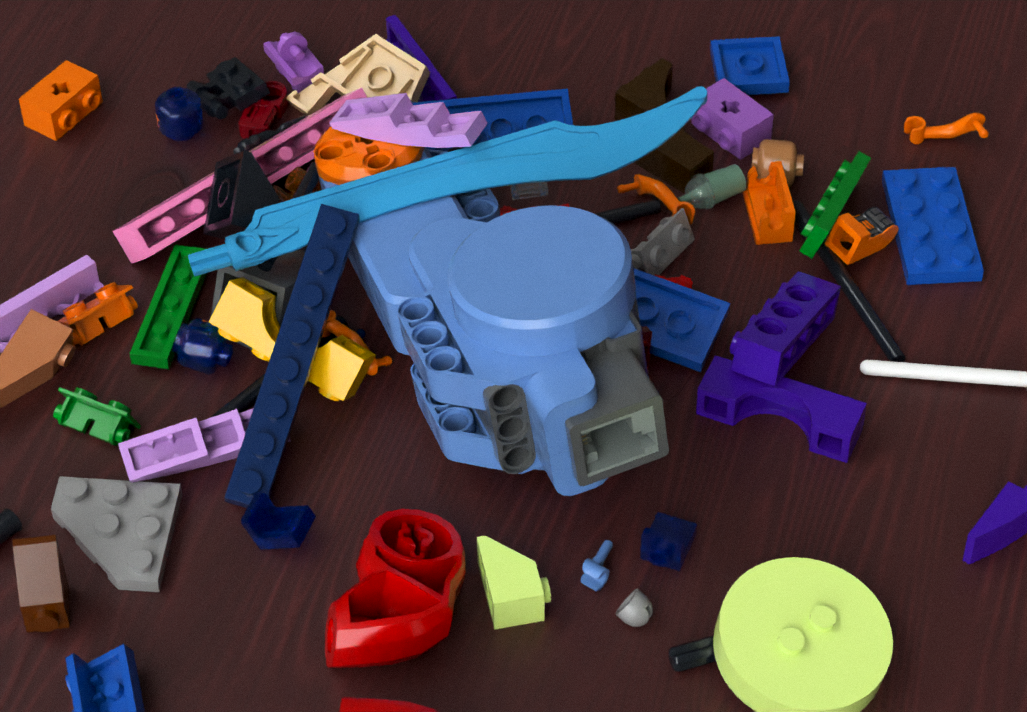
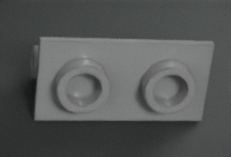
M683 208L674 216L664 217L660 221V225L647 236V242L642 241L635 249H631L633 268L645 270L646 273L654 276L655 274L659 275L695 240Z

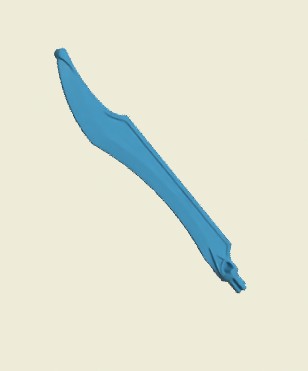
M698 86L652 110L600 125L576 126L556 120L474 144L471 147H464L257 209L248 227L242 232L226 236L225 244L188 255L193 275L195 277L228 266H233V269L238 271L307 246L321 204L359 214V223L415 204L471 191L524 183L592 180L609 174L641 159L674 136L693 118L700 107L706 104L707 90L704 87Z

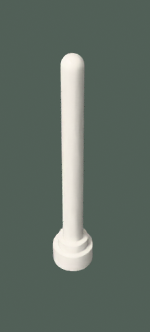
M864 360L860 364V371L864 375L1026 387L1027 391V371L881 360Z

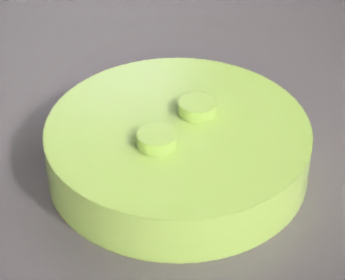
M787 557L759 564L746 571L734 582L723 600L716 621L713 649L720 673L729 688L743 703L756 712H860L875 697L886 675L893 653V635L890 622L881 603L859 579L827 562L810 558Z

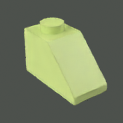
M487 536L477 537L478 566L494 630L545 621V603L551 602V592L547 577L540 578L536 561Z

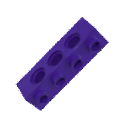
M800 271L788 283L783 282L776 296L773 299H767L761 312L758 315L753 314L747 327L742 332L737 331L730 345V353L734 355L731 370L776 386L834 320L841 286Z

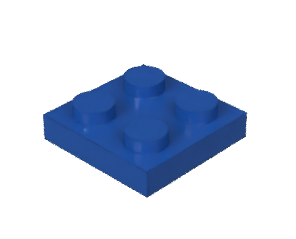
M779 36L710 40V54L716 82L725 78L747 95L789 93L790 81Z

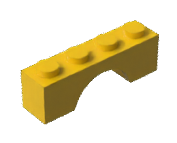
M244 277L228 282L209 323L218 327V333L224 338L233 342L242 341L252 347L251 352L255 356L269 362L280 330L275 313L276 296ZM341 335L330 340L323 347H318L308 381L318 386L319 393L333 401H345L356 394L376 354Z

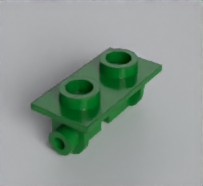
M61 387L58 389L66 398L63 405L58 404L53 413L54 419H57L61 426L85 434L90 422L94 421L89 434L114 446L129 439V425L138 429L141 427L130 415L132 410L122 403L110 400L108 405L97 401L98 397L78 387H76L74 392Z

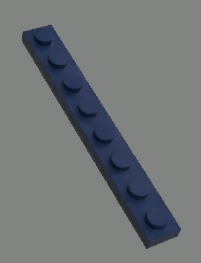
M324 204L320 206L224 497L227 503L263 513L266 511L359 223V214Z

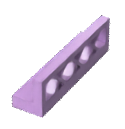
M85 255L0 305V353L3 352L31 309L49 318H53L58 314L64 315V309L85 299L104 285L99 281L96 262L88 255Z

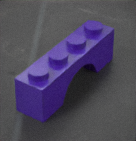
M714 356L698 386L697 415L731 426L757 414L779 415L793 421L803 430L808 440L809 451L848 463L863 430L867 403L783 377L776 386H772L732 371L733 360Z

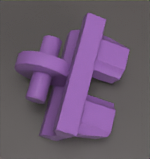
M283 33L280 36V41L263 43L265 53L273 61L279 73L284 75L294 91L301 92L312 84L310 79L320 72L324 74L322 64L308 49L307 40L301 33Z

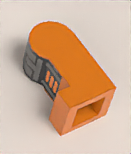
M876 206L867 209L861 215L852 216L848 212L838 216L825 245L844 263L850 265L882 250L890 244L898 232V226ZM841 242L851 243L850 250L844 248Z

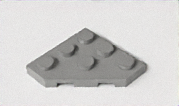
M60 476L51 505L53 519L61 528L65 527L75 538V542L94 564H99L107 573L110 582L118 590L160 592L182 498L181 484L143 481L131 483L126 480Z

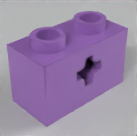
M725 78L706 88L707 102L700 107L691 119V124L697 130L705 133L717 142L721 148L729 151L739 160L751 154L753 147H759L762 140L771 139L773 113Z

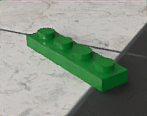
M858 151L852 162L846 159L843 161L801 232V235L806 237L799 250L801 253L811 259L814 257L871 157Z
M174 245L129 353L131 364L162 369L170 368L207 275L205 273L194 277L188 255L205 250L204 248Z

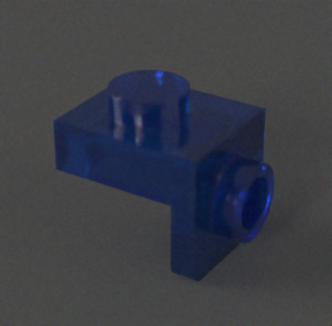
M257 492L241 518V524L260 550L300 548L316 515L308 505L275 507L265 492Z

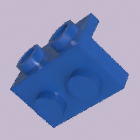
M122 644L88 663L75 653L66 657L68 675H66L65 680L72 695L74 707L72 712H145L134 651L128 646Z

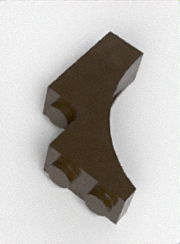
M661 58L650 67L645 68L630 82L622 85L615 92V119L618 121L665 104L672 90L673 64ZM681 128L660 147L633 163L686 195L698 190L697 178L699 175L713 171L714 151L695 140Z

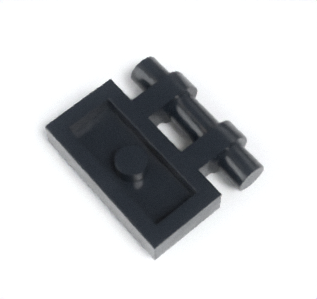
M236 57L221 62L215 70L206 75L209 80L208 83L205 84L192 80L186 87L191 100L197 105H202L203 110L209 116L218 119L226 118L228 110L233 107L243 111L270 93L266 83Z

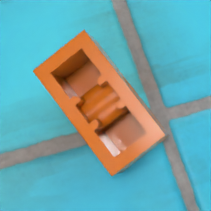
M65 60L19 98L24 126L55 141L73 129L77 123L103 102L98 75L68 60Z

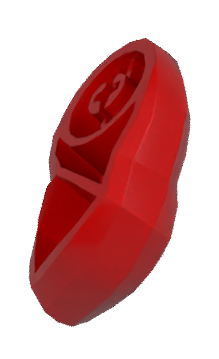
M398 509L383 513L374 519L368 536L364 539L356 562L359 582L330 604L325 632V658L328 668L393 665L419 657L449 635L454 603L461 591L466 574L465 550L459 533L451 523L436 514L426 511Z

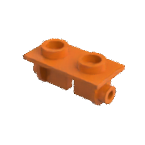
M112 282L98 289L95 292L97 298L86 304L84 301H79L64 309L63 313L65 316L57 322L73 329L72 345L79 344L83 346L88 341L104 333L105 331L98 320L101 317L105 320L108 328H112L133 316L134 310L138 308L137 302L131 295L126 296L125 294L133 289V286L117 285L116 282Z

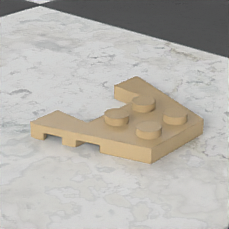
M375 34L340 58L341 64L326 74L320 72L310 79L312 81L311 85L299 93L296 90L293 91L286 99L291 106L307 116L323 108L336 92L343 96L359 88L363 89L367 98L407 93L411 103L418 102L430 71L426 65Z

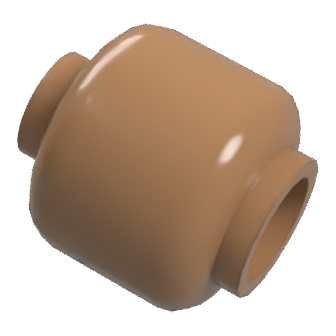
M764 139L760 142L759 147H753L752 167H756L757 178H766L769 175L768 169L771 162L775 161L782 162L788 187L793 185L795 176H802L804 154H797V146L793 141Z

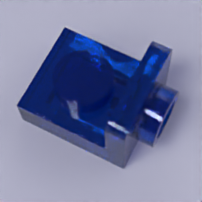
M657 512L651 527L644 528L641 535L640 559L649 561L659 567H668L680 571L696 536L697 524Z

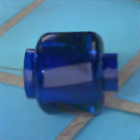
M173 87L157 97L155 101L157 125L159 131L164 136L176 141H186L201 130L203 126L201 101L194 91L187 88Z
M196 318L189 324L183 323L173 344V352L177 353V360L182 366L206 375H212L219 366L227 367L233 354L234 345L228 344L229 340L218 333V327L208 321Z

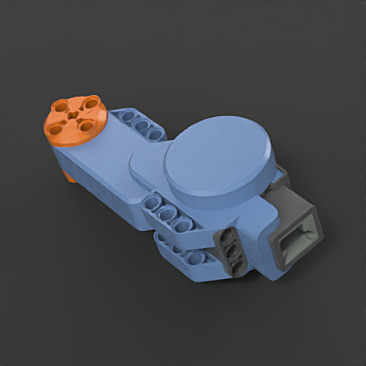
M332 127L322 134L313 151L322 190L448 153L447 151L427 149V147L405 146L366 139L332 129ZM490 188L415 204L358 223L348 258L394 348L402 354L410 355L414 362L410 371L418 405L447 459L454 462L502 470L508 474H523L534 469L545 470L559 494L572 496L602 485L608 477L660 459L669 453L662 397L650 380L647 371L631 249L626 237L613 223L586 210L555 205L528 207L501 215L498 201Z

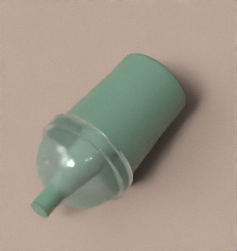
M736 164L706 174L694 175L693 179L685 187V195L679 197L678 200L680 202H689L696 209H711L715 204L746 190L745 176Z

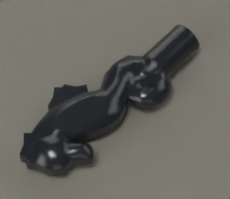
M303 115L281 124L277 130H265L259 134L251 135L241 140L233 152L236 154L244 150L250 151L308 116Z

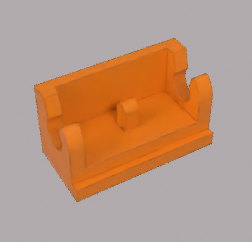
M771 162L768 169L769 175L763 179L757 178V170L753 166L748 171L747 188L742 194L755 244L793 242L796 212L782 162Z

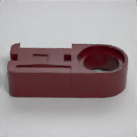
M278 81L265 82L270 91L265 97L277 95L280 98L267 101L263 97L247 107L238 121L240 137L248 138L251 135L270 130L276 118L282 119L288 107L286 99L288 96L287 88L283 83Z

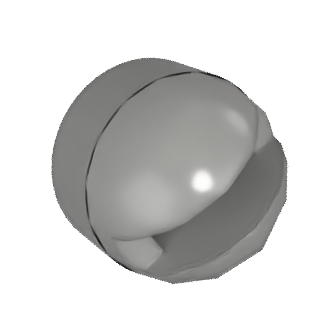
M635 589L622 602L615 615L632 627H640L647 624L653 614V607L648 597L639 589Z

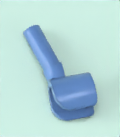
M604 540L593 559L587 558L583 562L582 570L584 574L581 576L580 582L594 591L602 589L610 574V571L603 566L613 547V543L610 540Z

